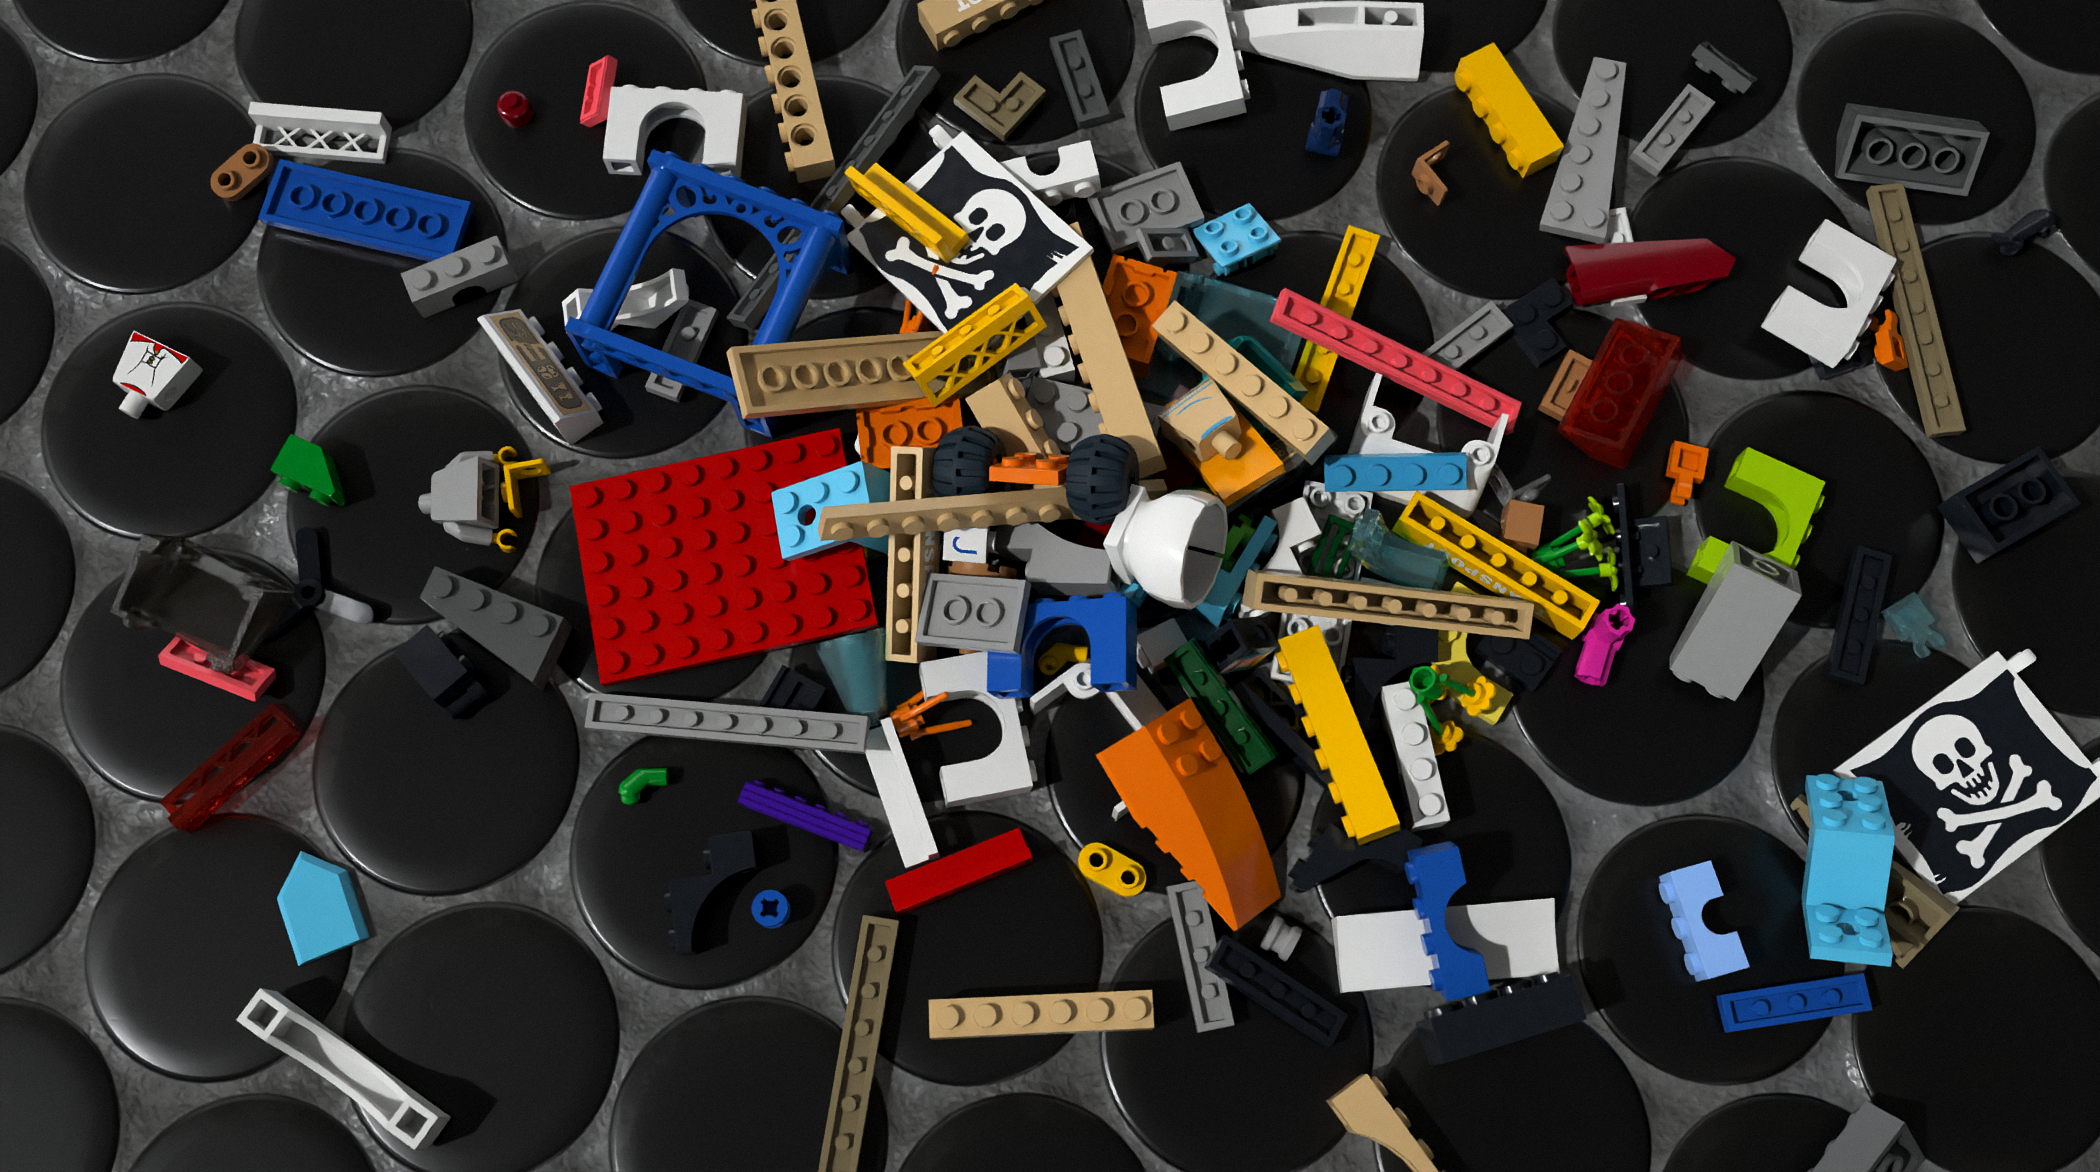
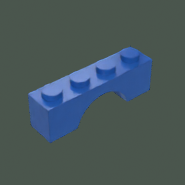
M1451 841L1407 851L1409 862L1404 863L1405 872L1409 883L1415 884L1417 898L1412 900L1417 919L1423 920L1425 933L1421 934V943L1425 955H1431L1433 969L1429 970V979L1434 992L1439 991L1440 995L1447 1002L1490 992L1483 955L1474 947L1463 946L1454 942L1449 936L1445 925V911L1450 898L1460 887L1466 884L1459 847Z

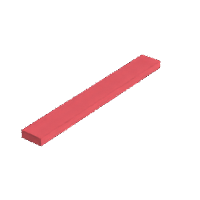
M1287 288L1280 291L1269 322L1375 373L1382 374V376L1490 428H1493L1502 413L1508 414L1509 417L1504 434L1509 435L1513 433L1522 402Z

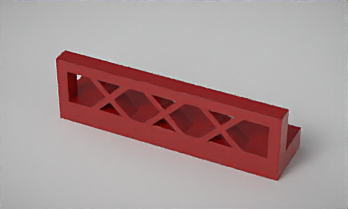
M1016 828L885 881L894 910L899 917L1033 863V857L1025 843L1020 828Z

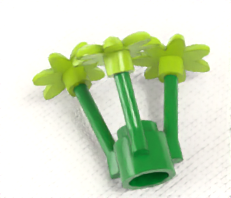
M1589 496L1588 500L1590 503H1588V506L1594 513L1587 516V519L1585 518L1583 521L1579 520V525L1550 543L1539 546V550L1530 554L1534 562L1561 578L1589 575L1609 577L1611 589L1615 591L1619 584L1618 569L1615 566L1616 555L1610 546H1607L1608 563H1600L1599 567L1562 571L1559 569L1566 566L1562 556L1579 548L1581 550L1589 548L1591 556L1595 555L1598 561L1602 560L1603 546L1596 540L1598 533L1592 530V527L1596 528L1602 524L1607 535L1611 534L1613 536L1615 534L1611 518L1604 514L1603 506L1595 498ZM1583 532L1580 537L1576 538V542L1562 548L1558 547Z

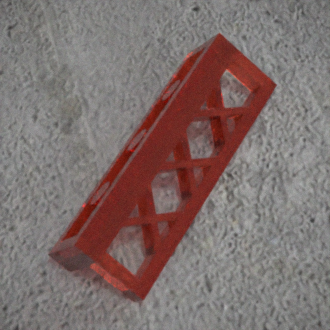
M271 703L159 801L171 814L167 819L176 829L191 834L303 734L276 704ZM275 716L278 721L262 734L263 725ZM242 743H252L234 759L236 748ZM223 768L216 776H214L208 783H206L207 774L212 769ZM185 793H195L179 808L174 804Z

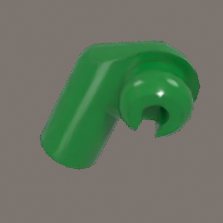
M639 768L620 783L618 793L621 794V801L626 805H634L639 802L640 792L646 786H668L669 769Z

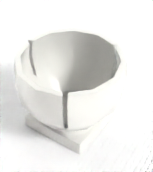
M1132 484L1127 506L1124 510L1118 512L1103 542L1118 582L1132 585L1136 578L1144 591L1152 598L1175 608L1193 609L1203 603L1214 585L1223 558L1189 550L1188 546L1221 554L1225 553L1228 532L1226 506L1218 497L1195 490L1179 489L1158 499L1151 500L1145 487Z

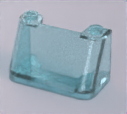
M1178 270L1167 308L1174 300L1177 301L1226 343L1234 337H1254L1291 373L1302 337L1269 322L1278 297L1188 270ZM1158 336L1155 350L1162 352L1160 358L1180 363L1183 357Z

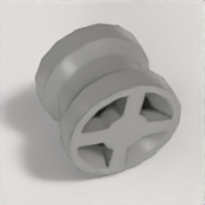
M1277 915L1267 930L1260 948L1265 951L1273 950L1278 954L1279 959L1286 962L1294 950L1303 929L1297 926L1290 927L1286 925L1284 919Z

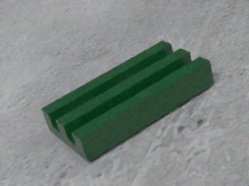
M1329 514L1305 575L1330 578L1327 576L1345 530L1348 529L1352 533L1334 577L1335 579H1342L1362 526ZM1335 524L1339 528L1320 574L1315 572L1331 528Z

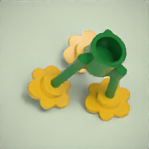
M1437 665L1414 668L1409 679L1410 687L1418 694L1416 702L1422 706L1431 723L1428 728L1435 755H1441L1445 750L1449 752L1455 750L1457 747L1456 742L1462 740L1464 733L1460 727H1455L1454 722L1451 720L1443 724L1439 723L1430 704L1435 700L1445 699V690L1451 687L1464 693L1461 699L1462 706L1467 708L1469 715L1477 717L1481 714L1482 710L1487 711L1491 708V699L1496 694V686L1488 682V679L1484 676H1480L1476 681L1470 680L1463 685L1451 679L1447 673L1441 672V668Z

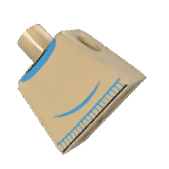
M1210 377L1157 415L1163 436L1199 461H1207L1218 452L1226 460H1232L1242 449V445L1236 440L1241 435L1238 416Z

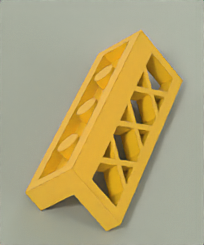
M876 162L864 175L852 166L844 172L859 195L947 264L969 242L970 238L964 230Z
M1014 283L905 361L903 365L918 383L931 404L936 407L1046 328L1047 325L1029 295ZM1029 311L1034 322L1023 330L1015 329L1017 319ZM995 334L1004 335L1000 347L995 350L986 349L991 337ZM966 355H976L972 367L968 370L958 369L960 360ZM938 375L948 376L946 385L936 393H933L927 383Z

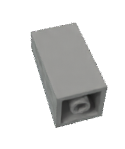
M1732 540L1670 655V670L1673 671V674L1682 681L1688 683L1694 681L1705 686V689L1717 698L1724 699L1727 697L1736 701L1802 596L1798 572Z

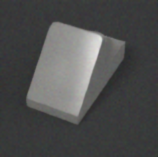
M1139 228L1136 231L1138 247L1144 263L1163 268L1167 264L1192 263L1199 257L1187 228Z

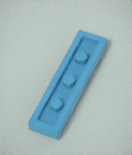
M1466 452L1325 455V492L1467 490Z

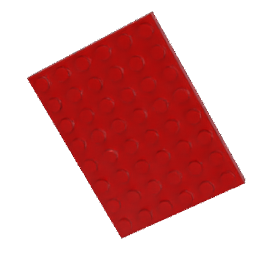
M839 428L569 486L600 684L603 687L879 628L864 546L850 541L792 561L782 559L771 492L848 466L842 434ZM811 508L806 513L805 523L807 526L812 524L816 517L814 508Z

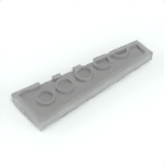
M1594 57L1540 222V231L1605 244L1626 63Z

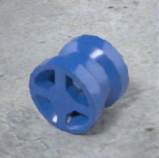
M765 890L759 893L753 900L751 907L752 915L765 928H780L789 920L791 905L788 899L780 892Z

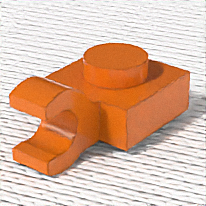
M1889 309L1885 310L1886 320L1882 325L1878 324V319L1873 315L1868 316V318L1872 319L1868 327L1876 332L1877 345L1874 346V354L1877 361L1895 372L1909 368L1903 338L1897 332V315Z
M1674 441L1671 445L1666 476L1675 478V483L1670 494L1669 503L1684 506L1685 499L1689 500L1691 497L1692 484H1700L1704 480L1708 448L1680 441Z

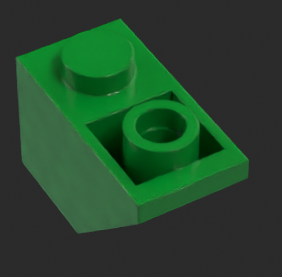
M290 434L270 469L280 478L278 484L295 493H298L300 489L310 492L309 498L324 506H329L330 502L343 507L346 499L333 458L322 447Z

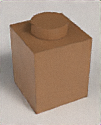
M1510 499L1502 509L1498 540L1525 556L1527 554L1530 555L1539 545L1545 506Z

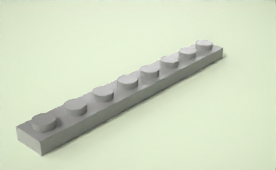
M590 693L584 728L593 731L866 754L871 719L868 716Z

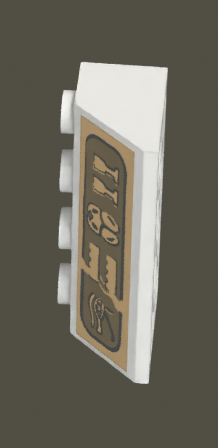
M521 309L485 314L477 318L494 345L570 446L604 423L598 414L603 408L591 392L584 395L579 388L583 381L572 367L567 370L563 367L560 361L564 359V356L553 341L548 344L545 343L541 337L545 331L534 316L527 319Z

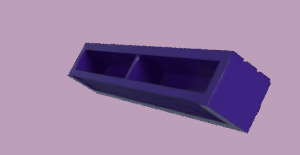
M753 780L752 783L745 782L737 801L740 805L860 852H865L873 833L868 828L869 824L857 820L856 823L848 820L847 815L836 812L833 815L827 812L828 808L819 804H815L814 807L807 805V800L798 796H794V799L785 796L786 792L774 788L771 791L765 788L766 784L757 780Z

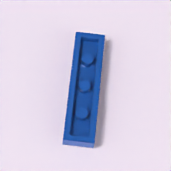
M1864 973L1716 996L1725 1033L1873 1010Z

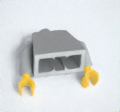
M505 446L499 450L498 454H493L492 451H465L459 453L444 469L436 471L432 475L431 493L422 494L419 497L418 504L421 512L426 515L431 514L432 521L442 524L445 532L463 542L490 546V543H495L504 552H514L516 550L514 546L503 545L502 541L507 536L518 538L517 534L511 529H503L499 533H493V529L499 528V470L501 467L504 471L503 465L517 463V461H504L507 457H516V450L510 446Z

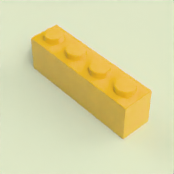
M1493 42L1461 58L1454 74L1455 82L1458 88L1465 92L1471 100L1476 115L1483 118L1489 127L1492 139L1497 144L1500 143L1506 152L1510 166L1514 170H1518L1522 178H1525L1556 162L1564 148L1563 143L1495 43Z

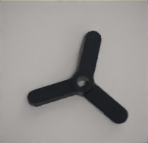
M302 527L295 535L299 583L295 587L294 595L255 624L252 628L251 636L260 643L266 642L308 609H321L359 624L372 623L376 618L377 612L372 604L328 589L322 584L317 533L310 527ZM315 590L314 596L308 599L309 592Z

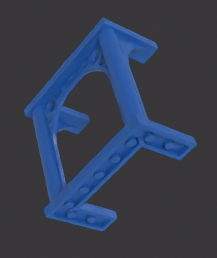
M653 149L647 160L651 174L580 318L576 319L570 316L564 329L588 368L618 379L623 369L620 360L731 402L742 427L773 438L778 427L774 416L752 419L742 418L733 378L610 332V329L654 242L667 229L685 219L696 218L699 215L720 214L741 219L754 226L767 238L778 259L779 282L777 291L752 345L787 343L793 335L814 288L827 270L831 268L844 274H848L852 259L844 220L834 212L828 210L820 212L812 209L802 200L796 198L788 200L780 197L776 192L767 187L761 186L756 188L750 186L735 175H728L726 177L716 173L705 164L697 163L694 165L684 161L673 152L666 151L662 153ZM704 196L709 197L711 200L715 199L716 202L714 204L704 203ZM669 208L675 211L671 216L664 215L669 211ZM739 208L741 210H744L745 212L739 213L737 212V209ZM766 220H771L772 223L779 224L771 228L765 225ZM788 229L802 232L801 237L794 243L782 244L778 241L779 235ZM786 254H794V261L792 263L785 259Z

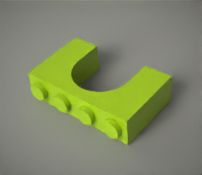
M1747 447L1736 458L1724 487L1746 496L1768 509L1775 519L1778 537L1774 549L1762 555L1794 570L1800 560V555L1796 553L1799 545L1807 540L1813 525L1809 524L1812 514L1818 512L1823 504L1825 495H1822L1821 492L1825 481ZM1709 536L1699 545L1687 575L1708 585L1730 544Z

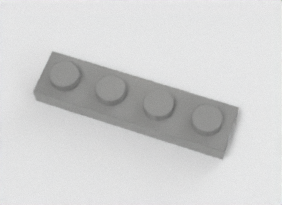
M1196 881L1167 886V895L1197 1033L1233 1026L1235 1024L1225 981L1204 968L1217 945L1208 902L1202 896L1204 890Z

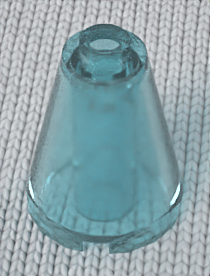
M884 627L869 630L867 633L852 634L816 644V651L848 714L868 716L871 719L870 726L881 724V716L888 715L887 661L885 660L886 633Z

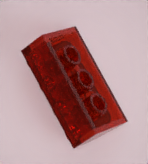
M1615 318L1557 428L1558 432L1592 459L1625 470L1682 360L1681 337Z

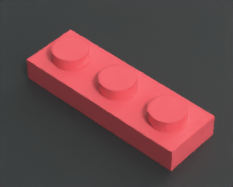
M179 632L158 655L160 665L254 702L261 697L276 679L274 668L183 632Z

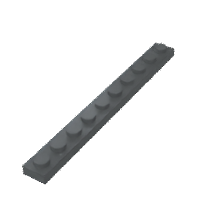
M914 65L811 203L810 208L820 212L828 210L841 216L840 211L849 199L857 194L844 172L852 166L864 175L875 162L879 164V159L886 149L896 142L898 133L903 126L915 116L916 109L920 103L933 92L934 85L941 76L934 66ZM792 229L782 244L796 242L801 237L802 232ZM776 253L773 254L726 317L734 326L753 330L764 320L765 313L774 299L779 282V265ZM786 254L785 259L792 263L794 261V254Z

